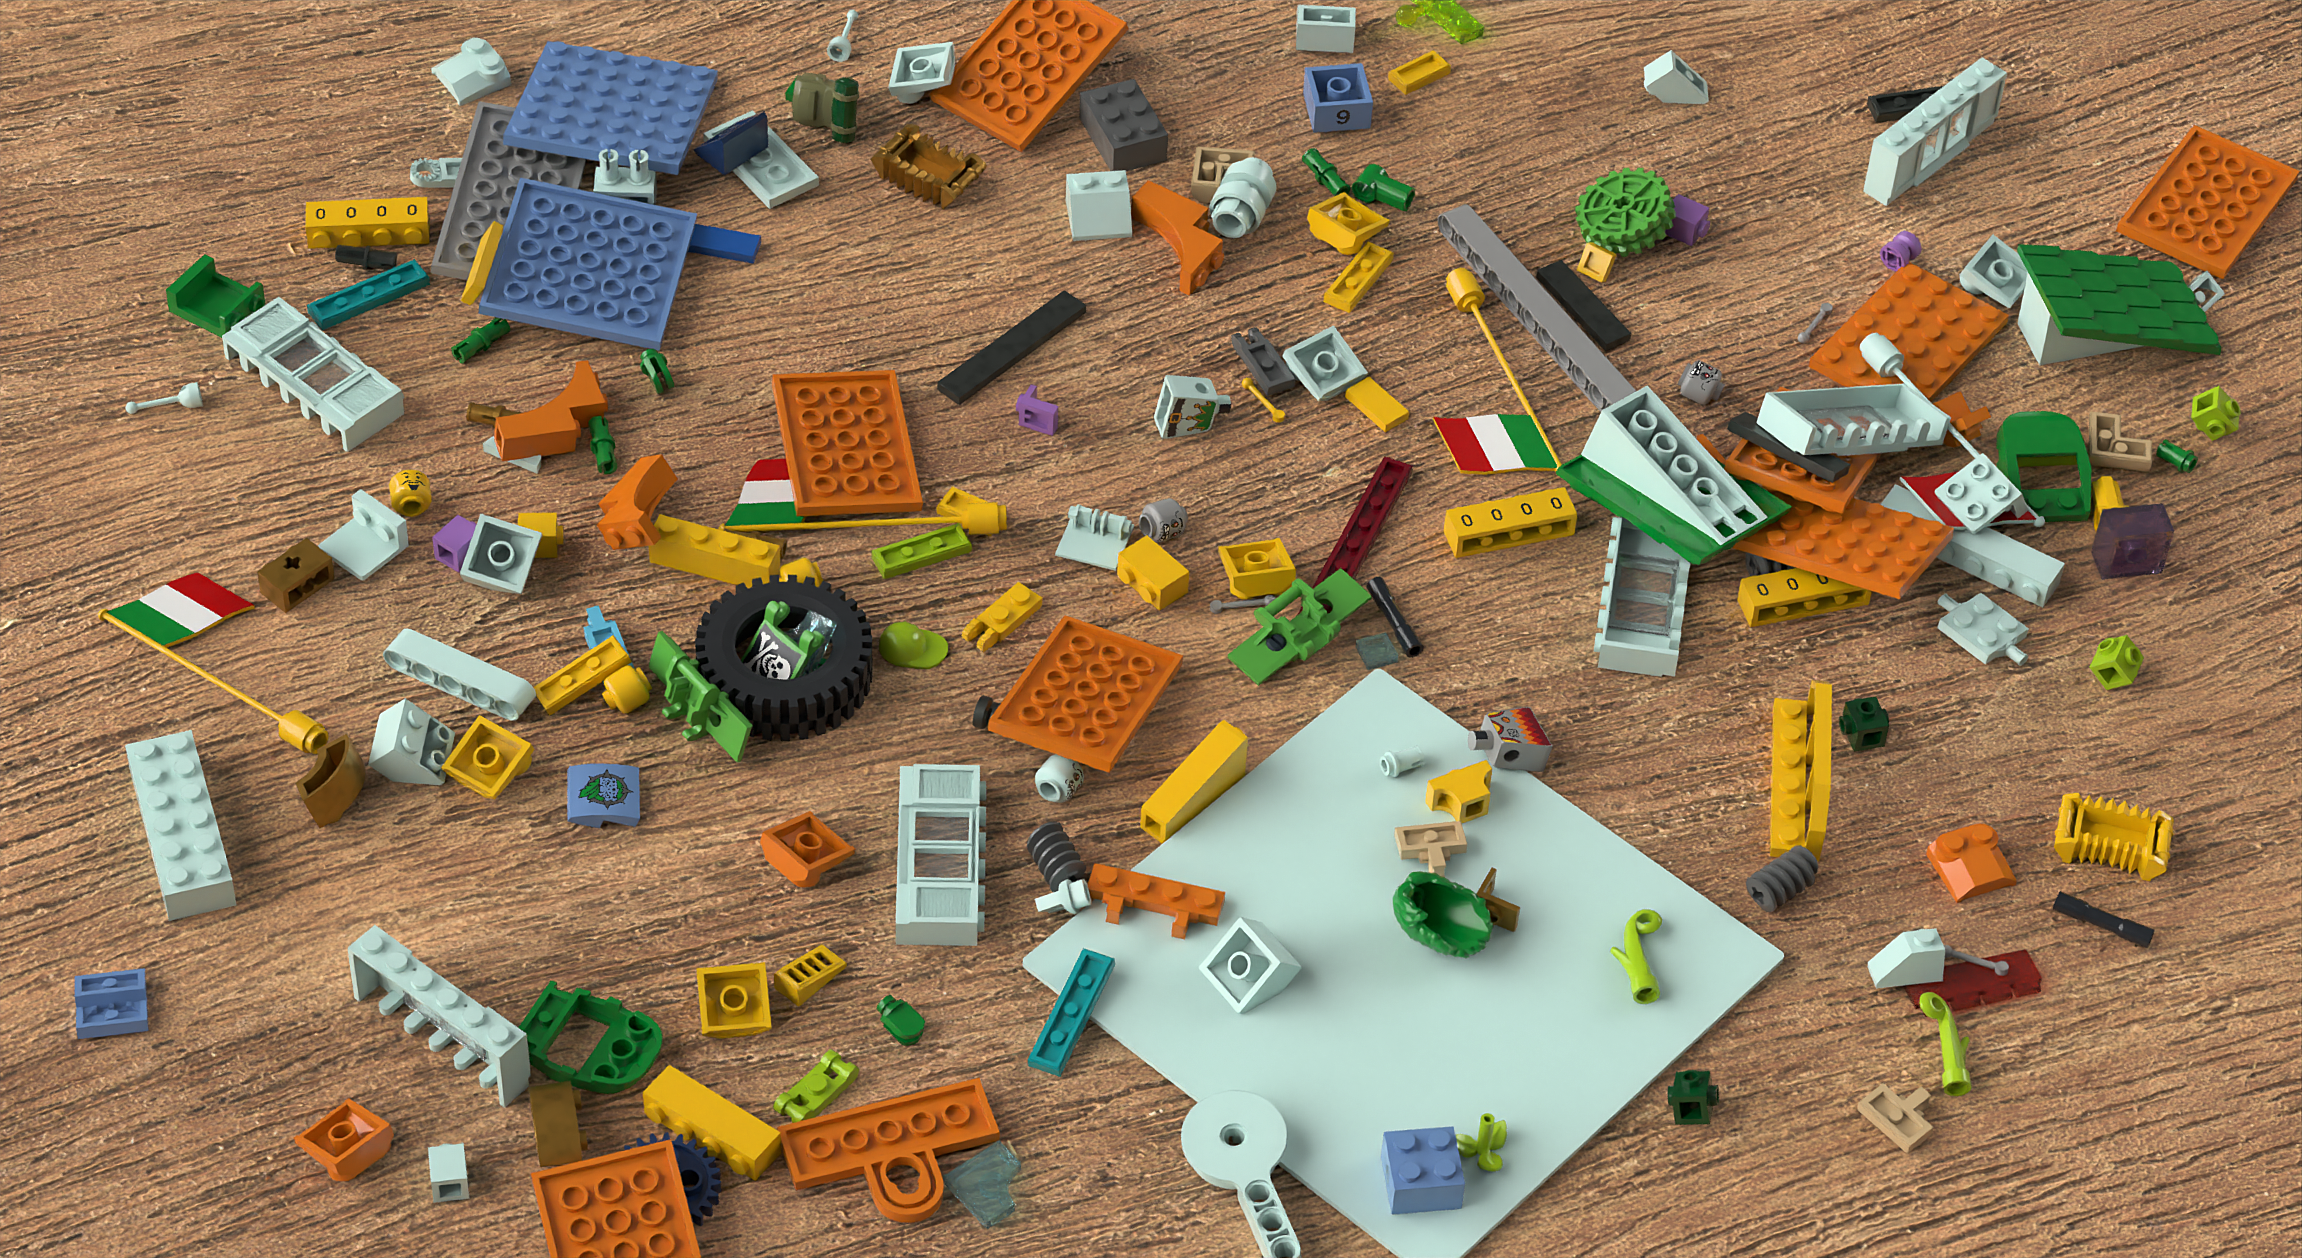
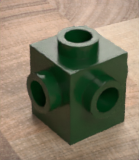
M1876 696L1864 699L1857 698L1845 702L1843 715L1839 717V727L1841 733L1847 736L1854 752L1885 747L1889 730V717L1886 709L1881 708Z
M1687 1070L1676 1072L1674 1085L1668 1086L1667 1092L1668 1105L1673 1107L1675 1125L1710 1124L1713 1106L1719 1105L1718 1085L1712 1084L1711 1071Z

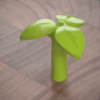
M1485 1113L1480 1119L1477 1141L1466 1134H1455L1460 1155L1470 1158L1478 1154L1480 1156L1477 1166L1483 1170L1494 1172L1501 1170L1503 1162L1499 1155L1490 1150H1498L1504 1146L1507 1138V1125L1505 1120L1494 1123V1116L1490 1113Z

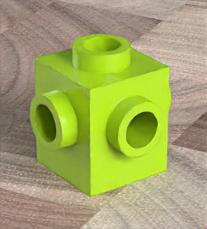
M2220 386L2193 397L2191 419L2195 422L2198 430L2204 432L2212 441L2238 430L2239 416L2241 414L2240 406Z
M2128 635L2107 638L2098 645L2097 652L2089 668L2104 688L2110 690L2132 684L2138 675V670L2144 656Z

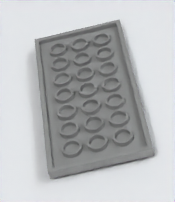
M479 101L431 264V274L468 280L481 238L493 221L502 224L504 228L520 178L579 189L587 159L503 145V134L516 108Z

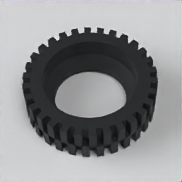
M789 574L787 582H779V575H770V583L763 584L761 577L752 579L751 588H747L743 582L736 585V595H733L729 590L721 594L722 604L714 600L710 605V613L704 612L701 617L702 625H698L696 631L697 638H695L696 660L699 662L698 671L709 684H715L720 692L724 691L729 694L728 699L752 724L750 737L754 738L757 731H762V740L772 741L773 733L781 734V741H790V734L798 733L799 740L809 739L808 731L813 729L816 735L820 736L826 733V724L836 729L841 726V716L847 720L854 716V707L860 709L864 704V696L868 697L870 683H872L873 678L871 626L869 622H866V614L863 609L857 611V602L853 598L846 601V592L839 588L832 594L830 583L823 581L819 587H816L815 578L806 576L804 583H798L797 575ZM776 601L779 604L780 601H783L790 607L789 614L777 625L778 628L809 630L812 633L819 631L826 640L833 644L830 656L821 667L799 678L772 679L756 674L741 662L735 647L757 633L765 618V610L769 602Z

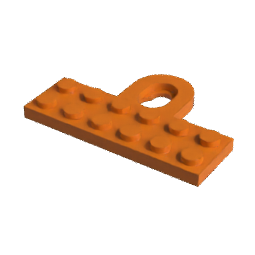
M980 1078L777 1127V1130L781 1132V1149L796 1191L864 1174L877 1209L887 1218L902 1223H914L927 1219L939 1209L943 1201L944 1182L935 1156L1000 1140V1132ZM898 1165L913 1167L920 1174L917 1180L918 1190L912 1194L902 1193L896 1184L889 1181L886 1176L887 1173Z

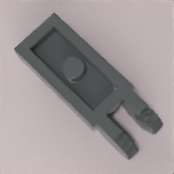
M1256 327L1249 329L1248 336L1251 342L1249 345L1239 332L1231 335L1234 350L1240 355L1267 396L1295 387V377L1270 341L1265 339L1262 333L1259 332V329Z

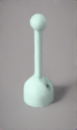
M856 10L848 11V21L842 36L834 37L828 45L827 54L834 61L843 62L849 58L851 43L847 36L853 21L858 18Z
M195 382L184 385L177 396L142 403L128 402L126 404V411L134 414L139 409L180 402L187 408L202 407L203 402L199 384Z

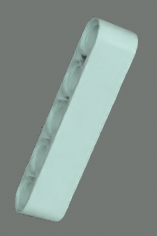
M408 628L403 629L383 652L384 660L393 669L510 721L517 720L536 697L533 686L523 678Z

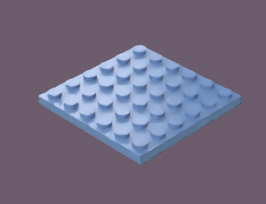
M547 41L503 134V145L600 161L599 153L605 149H608V158L611 159L610 151L613 149L618 153V165L629 167V154L634 150H638V159H641L640 152L644 150L648 153V170L678 175L716 85L718 70L708 69L704 66L684 65L676 61L655 60L647 56L626 55L618 51L597 50L589 46L568 45L560 41Z
M520 178L479 304V314L649 349L654 348L660 351L695 229L697 214Z

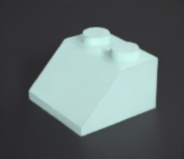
M1125 170L1066 174V205L1073 241L1132 237L1130 193Z
M480 514L460 571L463 581L494 591L522 594L542 533Z
M1239 917L1199 966L1203 974L1239 1014H1244L1282 993L1302 968L1262 922Z

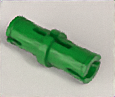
M1311 148L1304 153L1302 162L1315 174V179L1319 184L1325 185L1333 196L1343 192L1347 195L1350 193L1351 187L1337 173L1336 166L1328 163L1316 148Z
M496 317L482 328H475L471 331L470 336L451 347L454 358L456 360L459 359V363L463 364L476 353L482 350L485 352L491 348L490 344L510 332L509 323L506 319Z
M595 416L588 422L592 438L590 448L596 456L599 473H602L604 470V474L607 475L614 473L618 468L614 455L615 440L610 435L608 420L605 417L602 419V416Z

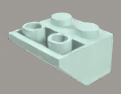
M1298 5L1296 50L1353 53L1356 8Z
M405 698L379 715L368 765L393 782L442 785L445 782L446 773L441 767L451 754L455 732Z

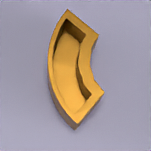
M348 734L317 749L318 758L314 767L306 776L295 782L304 804L319 829L340 820L343 812L358 796L365 781L366 769L364 761Z
M571 1081L528 1087L540 1167L583 1161L582 1151H588L586 1130H578L576 1111L582 1110L579 1089L572 1090Z

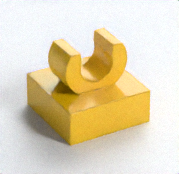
M1589 242L1586 244L1577 271L1601 283L1606 282L1617 254L1593 242Z

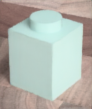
M464 1143L428 1147L433 1202L469 1199Z

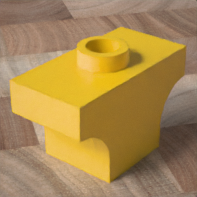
M1487 760L1462 769H1454L1445 775L1428 780L1426 804L1431 811H1446L1456 821H1461V823L1487 815L1491 795L1489 790L1492 767Z

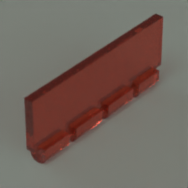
M2023 949L1981 958L1994 963L1999 961L2006 962L2009 965L2006 975H1998L1994 969L1967 961L1944 966L1943 981L1903 985L1915 1010L1921 1009L1919 1005L1921 995L1925 992H1933L1939 995L1947 1003L1948 1007V1002H1950L1953 1011L1981 1006V998L1987 1005L2010 1000L2013 998V993L2017 998L2038 994L2041 992L2040 983L2042 977L2027 950Z

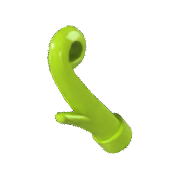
M1650 909L1637 911L1626 923L1624 930L1625 953L1617 947L1610 949V952L1626 970L1631 981L1630 986L1633 999L1639 1004L1652 1003L1660 996L1657 978L1652 975L1639 934L1654 933L1662 924L1660 914Z
M1925 992L1920 997L1919 1005L1926 1016L1938 1020L1944 1073L1942 1074L1944 1092L1949 1096L1965 1095L1972 1088L1970 1073L1965 1068L1969 1037L1966 1036L1960 1041L1958 1030L1947 1003L1939 995L1933 992Z

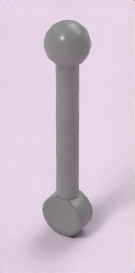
M1822 303L1820 313L1806 331L1798 335V341L1801 344L1807 343L1810 339L1809 335L1823 317L1832 313L1833 306L1830 303Z
M1267 595L1263 599L1227 603L1214 600L1210 603V611L1218 614L1223 609L1257 605L1267 606L1276 598L1273 595Z
M1944 945L1945 958L1955 957L1994 969L1998 975H2006L2008 973L2009 965L2004 961L1994 963L1955 951L1951 946Z

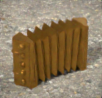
M906 124L871 157V162L878 172L879 178L884 180L889 176V183L897 180V189L905 185V194L914 190V198L922 194L923 202L931 197L933 205L941 201V208L943 210L959 195H962L964 190L987 169L986 163L974 153L964 157L963 150L956 155L955 147L948 152V144L940 148V140L933 144V136L929 139L928 133L921 136L920 126L915 124Z

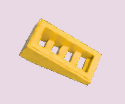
M822 944L774 973V988L799 1007L847 967V963ZM823 957L829 963H831V965L827 966L819 959ZM815 964L821 971L818 972L811 966ZM806 971V972L809 973L811 976H810V977H807V976L804 974V972ZM798 978L802 982L798 983L795 979Z

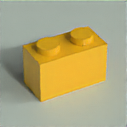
M1148 535L1118 553L1117 575L1121 581L1129 584L1140 594L1144 601L1150 602L1159 611L1188 593L1189 571Z

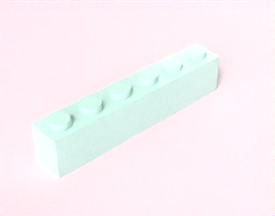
M1896 484L1881 503L1882 506L1889 509L1908 512L1913 516L1929 521H1937L1911 491ZM1988 527L1982 528L1976 534H1972L1969 530H1953V539L1936 557L2042 608L2059 586L2065 563Z

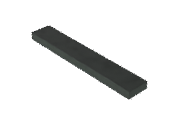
M1062 291L938 381L937 390L958 405L962 404L1085 314L1086 304L1067 291Z

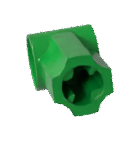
M1369 164L1352 185V192L1360 201L1369 203L1376 199L1405 212L1410 208L1416 190L1413 187L1389 178L1387 172L1376 164Z

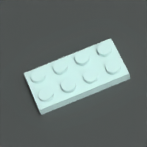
M752 110L704 132V142L735 122L756 115V113ZM769 126L768 148L732 170L769 209L819 186V177Z

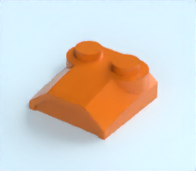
M811 811L762 832L760 839L765 859L796 886L802 888L815 886L819 882L821 873L854 855L856 850L815 817Z
M1974 824L1944 833L1927 848V857L1956 903L2010 885L2012 887L2017 883L2005 857L1997 846L1998 834L1989 825Z
M348 1098L343 1104L303 1133L296 1135L294 1141L305 1152L323 1164L333 1180L350 1181L388 1153L394 1133L391 1124Z

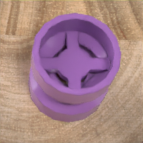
M1901 231L1893 238V241L1888 242L1881 248V260L1887 268L1897 271L1900 267L1904 268L1909 261L1914 260L1921 253V243L1911 232Z

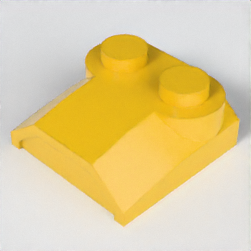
M1345 192L1310 207L1307 215V220L1310 224L1309 229L1314 236L1334 246L1338 252L1344 255L1358 253L1365 240L1386 228L1390 223L1389 219L1377 214L1348 196Z
M1280 538L1218 546L1219 555L1230 580V592L1240 599L1247 600L1254 596L1268 594L1281 595L1292 587V582L1296 580V568Z
M479 715L441 769L461 785L484 798L495 800L515 776L521 775L529 769L532 762L531 754L535 749L531 743Z
M765 962L696 968L702 1036L724 1039L755 1036L772 1030Z

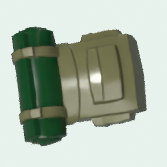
M806 72L803 75H798L795 81L792 100L793 121L806 126L821 127L823 125L832 129V139L840 143L853 142L855 140V132L857 131L858 81L852 79V77H841L834 81L827 79L826 75Z

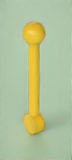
M1244 378L1242 381L1243 388L1249 389L1273 414V421L1277 423L1283 422L1285 419L1284 411L1276 409L1254 386L1251 378Z

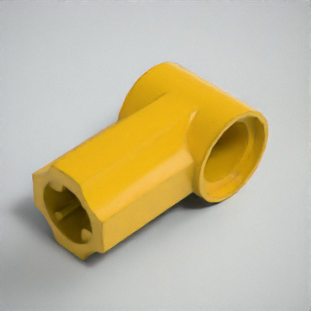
M2101 476L2091 484V496L2095 508L2093 516L2095 533H2129L2131 529V511L2128 505L2123 504L2119 484L2112 479V476Z

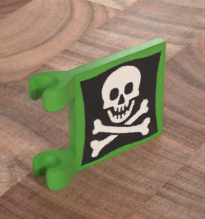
M771 601L766 607L765 618L742 657L741 662L751 671L767 678H799L811 655L824 642V636L819 631L812 633L806 630L802 633L798 645L777 627L789 614L790 607L783 601H780L779 604L776 601Z

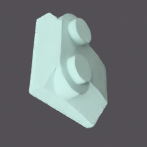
M471 38L465 41L461 46L460 53L431 68L432 74L438 77L458 101L459 106L511 86V76L504 60L486 40L480 38Z
M953 42L898 48L888 87L891 95L897 96L898 100L902 103L911 104L919 101L926 91L950 85L955 69Z
M1993 234L1960 273V283L1968 292L1972 294L1985 293L2010 308L2024 292L2028 271L2019 254Z
M1334 325L1290 347L1282 355L1286 361V366L1295 377V380L1301 381L1318 401H1328L1345 392L1346 389L1360 382L1368 374Z

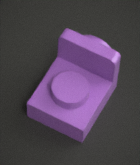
M1031 384L1025 394H1020L1016 403V411L1019 412V425L1053 436L1058 428V406L1038 400L1037 386Z

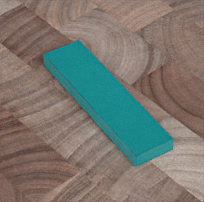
M414 259L307 304V312L323 331L430 285V277Z
M1085 948L1082 949L1027 1060L1029 1067L1059 1077L1061 1076L1116 965L1115 958Z

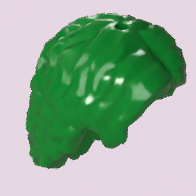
M1422 871L1410 873L1404 883L1397 887L1393 896V910L1398 923L1410 939L1419 941L1423 946L1443 953L1446 956L1452 955L1465 959L1485 949L1486 942H1489L1491 939V932L1494 926L1490 922V911L1485 906L1486 900L1480 898L1471 889L1465 888L1456 882H1451L1437 873Z

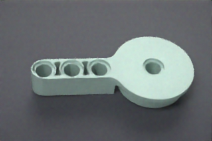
M1222 1091L1202 1099L1189 1111L1181 1130L1182 1150L1187 1161L1199 1176L1208 1183L1220 1188L1237 1189L1238 1201L1264 1258H1301L1300 1243L1270 1178L1271 1173L1282 1159L1287 1146V1129L1281 1113L1267 1099L1247 1091ZM1232 1136L1233 1143H1238L1239 1145H1229V1137ZM1258 1199L1265 1200L1264 1202H1261V1203L1254 1202L1255 1200H1258ZM1268 1228L1278 1229L1276 1231H1267Z

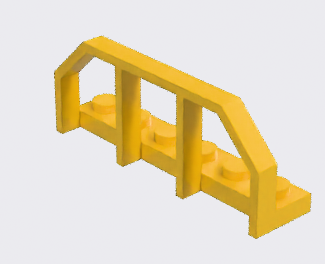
M1811 680L1807 701L1774 698L1770 814L1771 857H1780L1783 853L1789 852L1794 846L1801 845L1807 848L1817 861H1820L1826 834L1831 790L1832 684L1828 681ZM1808 714L1814 716L1806 749V731ZM1806 764H1812L1806 791ZM1805 809H1811L1809 829L1805 843Z

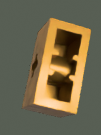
M308 538L291 546L285 553L272 562L265 564L257 571L260 593L285 613L335 579L332 557Z

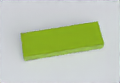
M957 523L872 550V560L883 579H888L972 552V544L961 525Z

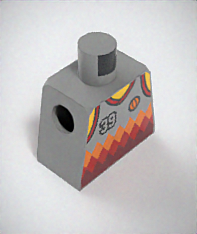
M1531 707L1489 712L1484 717L1481 729L1470 731L1468 734L1470 750H1484L1492 766L1496 768L1544 772L1553 747Z

